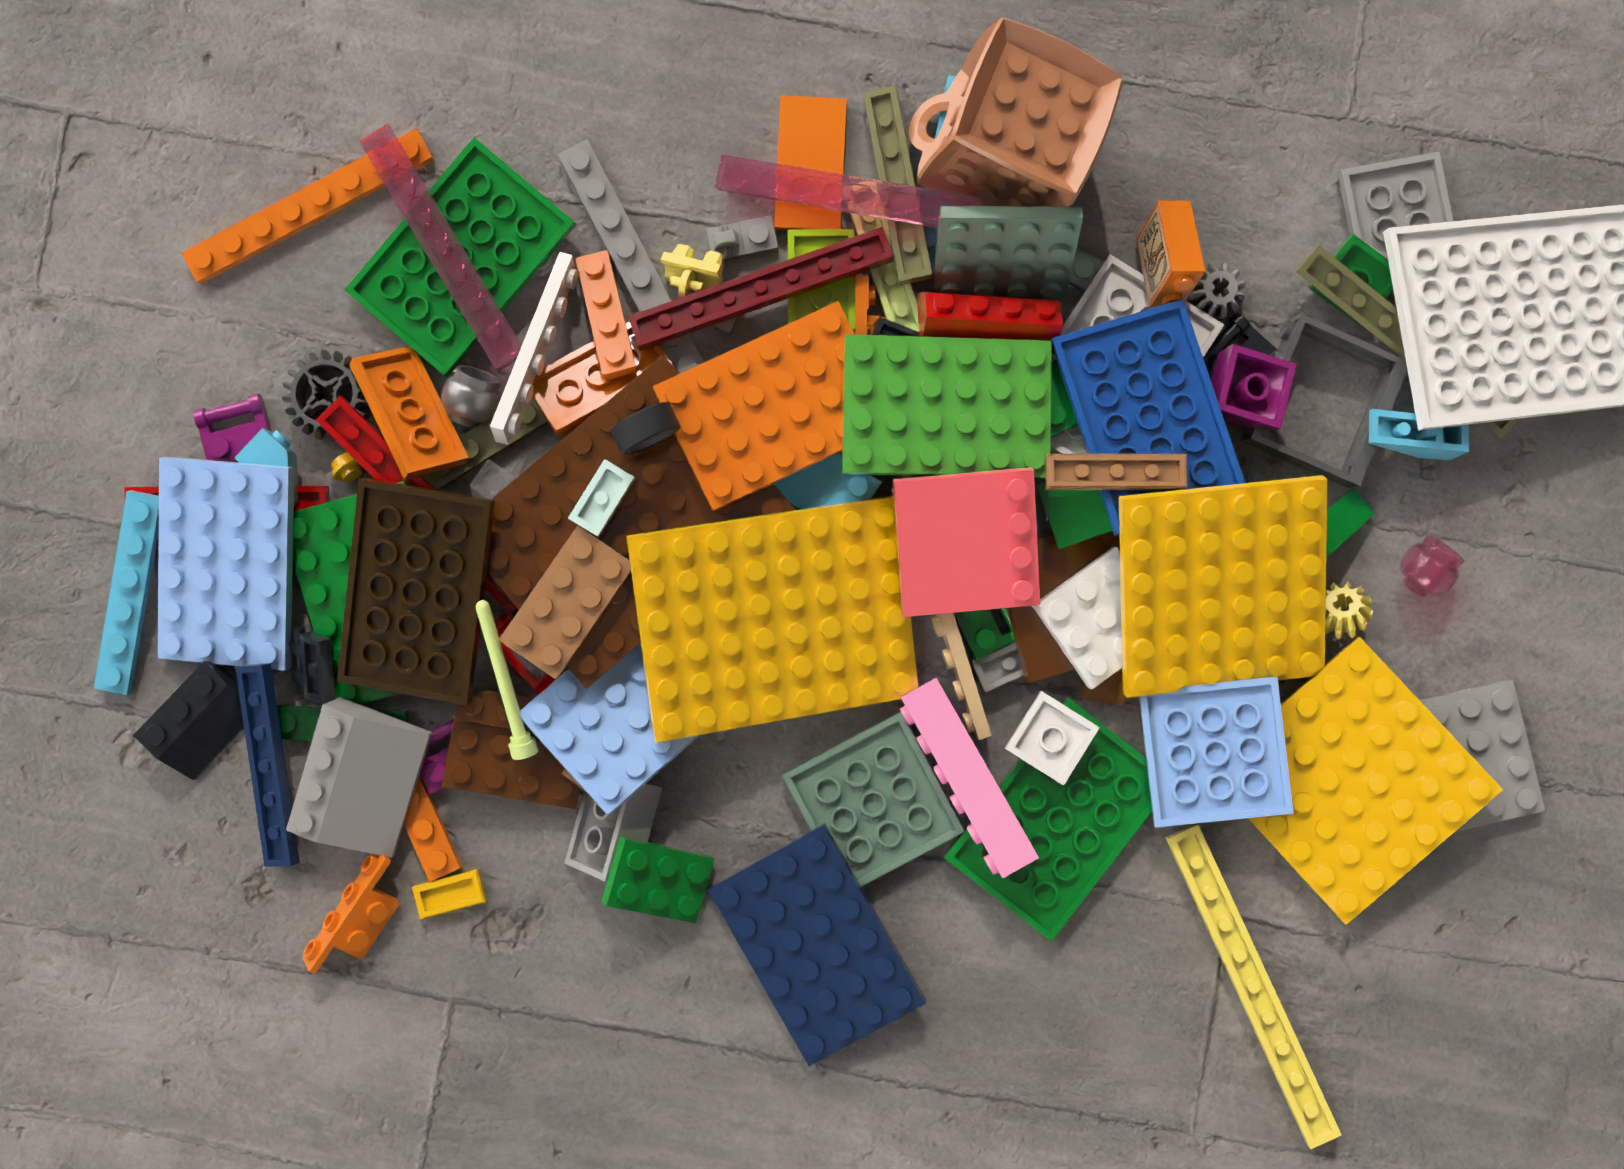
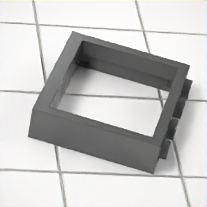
M1304 314L1290 318V320H1286L1279 332V338L1282 340L1278 351H1273L1270 356L1290 361L1300 334L1382 369L1343 467L1339 470L1259 435L1261 428L1241 427V431L1244 433L1240 441L1319 476L1322 475L1347 488L1361 486L1377 447L1369 444V410H1392L1408 371L1406 359Z

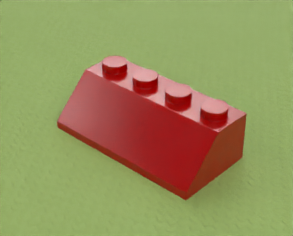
M930 292L917 293L919 337L1051 341L1052 338L1061 335L1063 328L1060 301ZM1051 345V354H1054V351H1053V348H1052V345Z

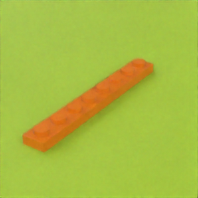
M416 128L181 252L196 282L203 284L435 161L420 131Z

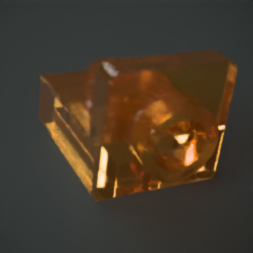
M1115 672L1093 689H1088L1082 680L1079 698L1123 706L1124 701L1130 699V697L1127 698L1123 694V672Z

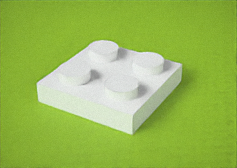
M1040 691L1005 749L1064 785L1100 727Z

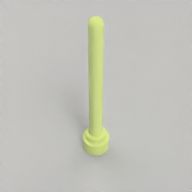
M481 600L476 604V611L512 732L511 742L508 744L511 757L514 760L529 758L538 753L535 737L525 730L523 720L521 719L520 709L490 605L487 601Z

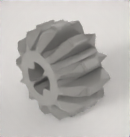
M1210 262L1207 265V271L1205 270V273L1194 288L1196 291L1192 292L1188 297L1189 300L1199 301L1195 307L1200 310L1206 308V314L1211 317L1216 312L1219 319L1226 318L1228 311L1233 314L1237 312L1239 307L1236 302H1243L1246 298L1242 292L1238 291L1246 286V282H1236L1235 280L1239 276L1240 270L1236 269L1231 274L1228 273L1229 264L1226 262L1219 269L1214 262ZM1218 285L1222 288V291L1216 297L1212 290Z

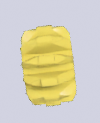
M1348 581L1344 584L1343 588H1339L1333 582L1330 586V591L1326 590L1325 635L1335 631V637L1338 640L1342 637V633H1347L1353 639L1356 636V630L1365 632L1367 621H1371L1373 617V610L1370 608L1372 600L1370 596H1363L1364 590L1361 586L1352 590L1351 584Z

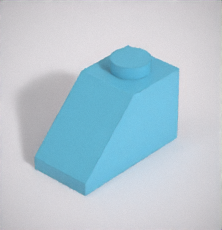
M262 428L239 452L235 459L239 463L294 467L295 506L298 502L297 454L289 448L292 442L277 429L271 432Z

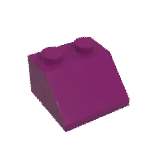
M1235 344L1220 351L1217 355L1211 383L1225 424L1238 427L1281 429L1297 364Z

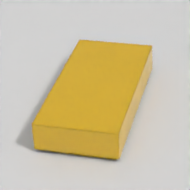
M479 868L412 887L420 920L487 901Z

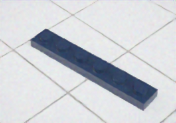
M271 663L238 666L235 669L264 867L293 866L300 863L296 834L286 831L292 805Z

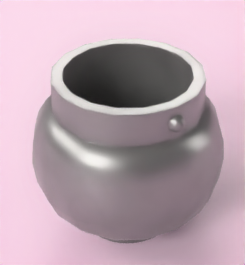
M465 365L458 366L453 370L454 375L447 379L443 386L441 394L442 404L445 410L450 413L451 420L464 426L474 427L477 422H485L495 414L499 404V393L497 391V388H500L499 380L484 370Z

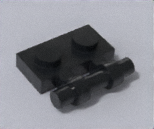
M304 626L292 627V639L289 642L290 652L294 654L295 668L291 669L292 681L296 682V693L304 694L305 699L319 705L334 700L336 680L333 675L332 658L334 656V649L331 644V638L313 631L306 632Z

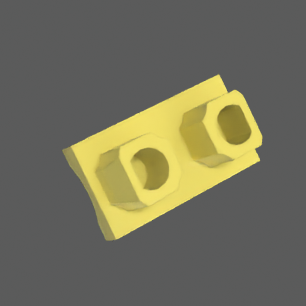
M678 244L672 253L664 252L661 257V263L665 266V280L670 281L671 286L679 287L680 298L692 294L693 291L698 292L724 283L722 276L724 261L721 253L709 251L702 261L695 259L694 249L690 246Z

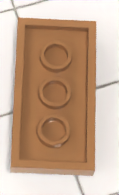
M577 525L501 635L499 641L554 679H558L630 575V560Z

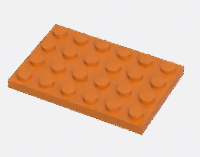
M839 301L653 386V391L659 403L669 402L680 423L681 428L674 434L712 512L842 452L845 334H854Z

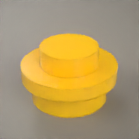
M348 452L339 455L331 463L332 475L336 481L352 482L361 476L364 469Z

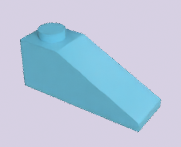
M1371 409L1369 410V444L1417 458L1450 461L1469 452V425L1418 431L1415 413Z

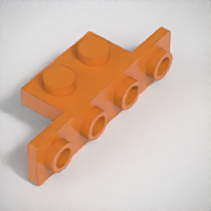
M370 854L365 858L361 866V872L355 881L346 886L342 894V900L336 909L330 911L325 917L322 930L305 947L303 961L309 972L316 974L333 947L363 960L400 905L397 898L375 888V885L391 862L388 856L384 854L382 856Z

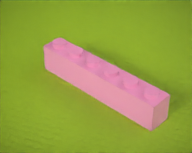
M935 678L901 697L905 704L900 708L909 726L914 723L922 734L916 737L922 750L926 755L932 752L938 765L933 767L942 785L949 782L955 793L950 796L953 805L959 815L966 812L972 824L967 826L971 837L976 845L982 842L989 854L984 859L992 874L1000 873L1002 878L1038 859L1039 856L938 679Z

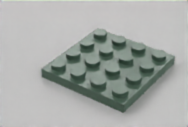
M941 206L932 293L1021 299L1043 298L1046 300L1066 298L1083 221L1082 207Z
M902 712L885 719L782 774L809 828L813 830L824 823L826 824L861 887L965 832Z

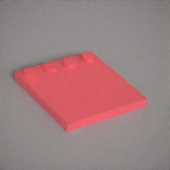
M1032 467L893 479L903 617L1040 605L1034 469Z

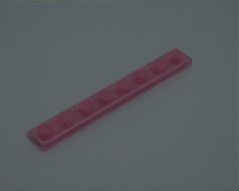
M387 123L359 142L493 366L499 372L517 360L522 344L394 131Z
M721 154L715 188L719 191L935 228L939 227L941 206H984V199L980 197Z

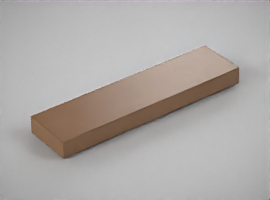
M1046 454V490L1187 489V454Z

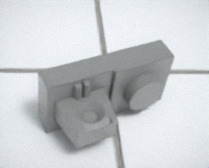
M772 215L706 229L711 251L721 253L723 261L778 250Z

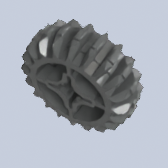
M321 350L320 358H318L316 354L311 352L308 353V364L301 359L297 360V366L300 368L299 372L291 369L288 371L289 376L293 377L294 380L292 383H282L284 388L291 390L290 394L282 396V400L292 403L285 409V413L295 415L292 424L297 427L303 425L302 433L309 435L314 431V438L322 440L326 434L329 440L335 441L313 418L318 412L322 414L332 404L323 399L326 396H324L325 390L321 386L334 392L330 394L334 395L332 400L335 401L339 396L345 398V394L351 389L349 385L352 384L353 396L351 405L366 420L369 419V416L363 413L364 407L370 409L349 366L353 358L352 356L348 355L343 359V353L336 350L331 356L329 351ZM331 369L344 372L340 378L334 377L330 381H325L318 376L320 372ZM310 384L312 387V395L309 398V400L306 401V406L305 391L307 385Z

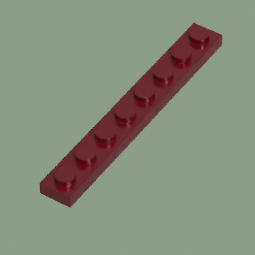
M880 227L630 315L628 319L638 348L642 351L894 262V255L884 229Z

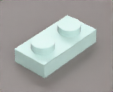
M604 459L568 519L600 537L635 480V477Z

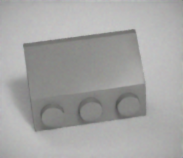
M647 782L609 817L584 791L564 864L607 882L620 836L648 842L662 787Z

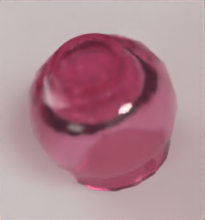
M1427 535L1422 543L1419 542L1412 545L1404 553L1400 563L1401 572L1405 576L1402 582L1410 590L1422 597H1425L1428 593L1434 596L1442 595L1455 585L1459 578V568L1465 561L1450 546L1431 535Z

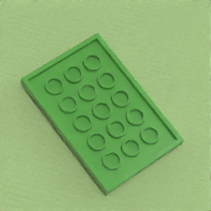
M845 334L842 474L938 476L1032 467L1034 469V479H1045V455L1051 454V341Z

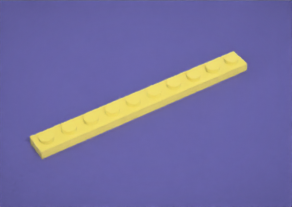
M1195 823L1165 837L1307 1146L1313 1149L1341 1136L1342 1134L1199 825Z

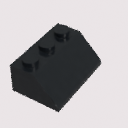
M203 661L132 736L156 759L186 777L195 780L244 729L237 680L222 665Z

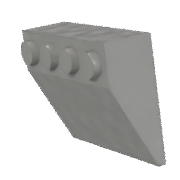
M342 697L323 704L286 831L321 844L381 856L384 854L391 858L394 857L432 732Z

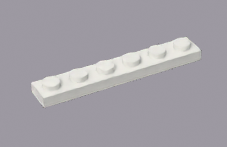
M559 252L490 425L495 442L509 445L512 434H517L520 429L524 404L528 405L532 399L533 381L535 376L540 375L543 371L545 364L544 353L547 346H552L556 337L555 325L558 318L564 316L568 302L566 297L569 290L574 289L578 281L579 272L575 269L573 256L570 254Z

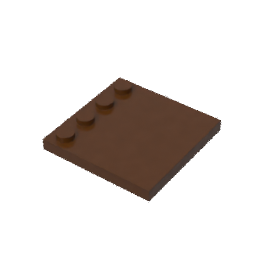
M1113 531L1060 549L1054 535L1037 539L1040 599L1110 548L1117 547L1120 551V534L1114 536ZM1032 606L1007 608L1025 682L1030 683L1075 670Z

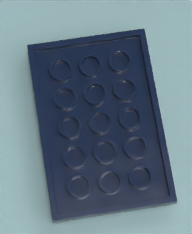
M825 823L708 889L808 1066L926 1004L925 996Z

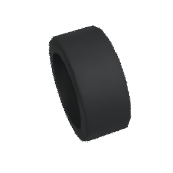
M662 402L624 418L615 424L610 431L621 454L629 455L663 441L677 432L681 426L670 403Z

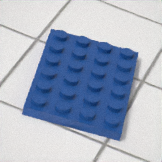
M1183 299L1051 339V345L1087 454H1187V489L1245 483ZM1099 490L1114 536L1120 534L1119 496L1175 490Z

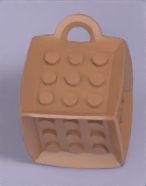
M1004 17L998 19L978 38L947 93L936 95L924 102L914 113L910 121L909 139L913 146L922 154L917 173L918 183L956 206L1071 207L1083 188L1108 134L1123 84L1122 75L1100 60L1062 39ZM947 111L944 123L937 137L931 138L928 136L926 127L929 120L936 113Z

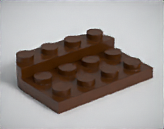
M477 692L472 694L470 704H460L453 718L454 722L441 787L571 809L577 808L580 787L561 774L565 768L525 724V730L535 737L539 751L529 758L521 760L512 759L508 746L511 742L512 732L500 692ZM516 695L519 709H523L534 698Z

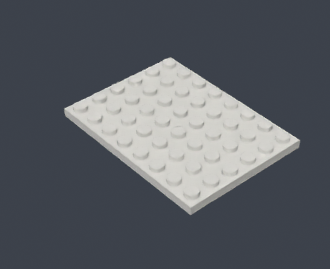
M1624 205L1392 227L1383 232L1418 431L1624 406Z

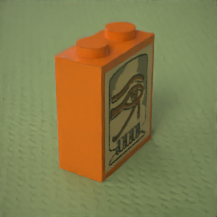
M1158 200L1136 238L1150 308L1181 299L1185 303L1205 273L1191 202Z

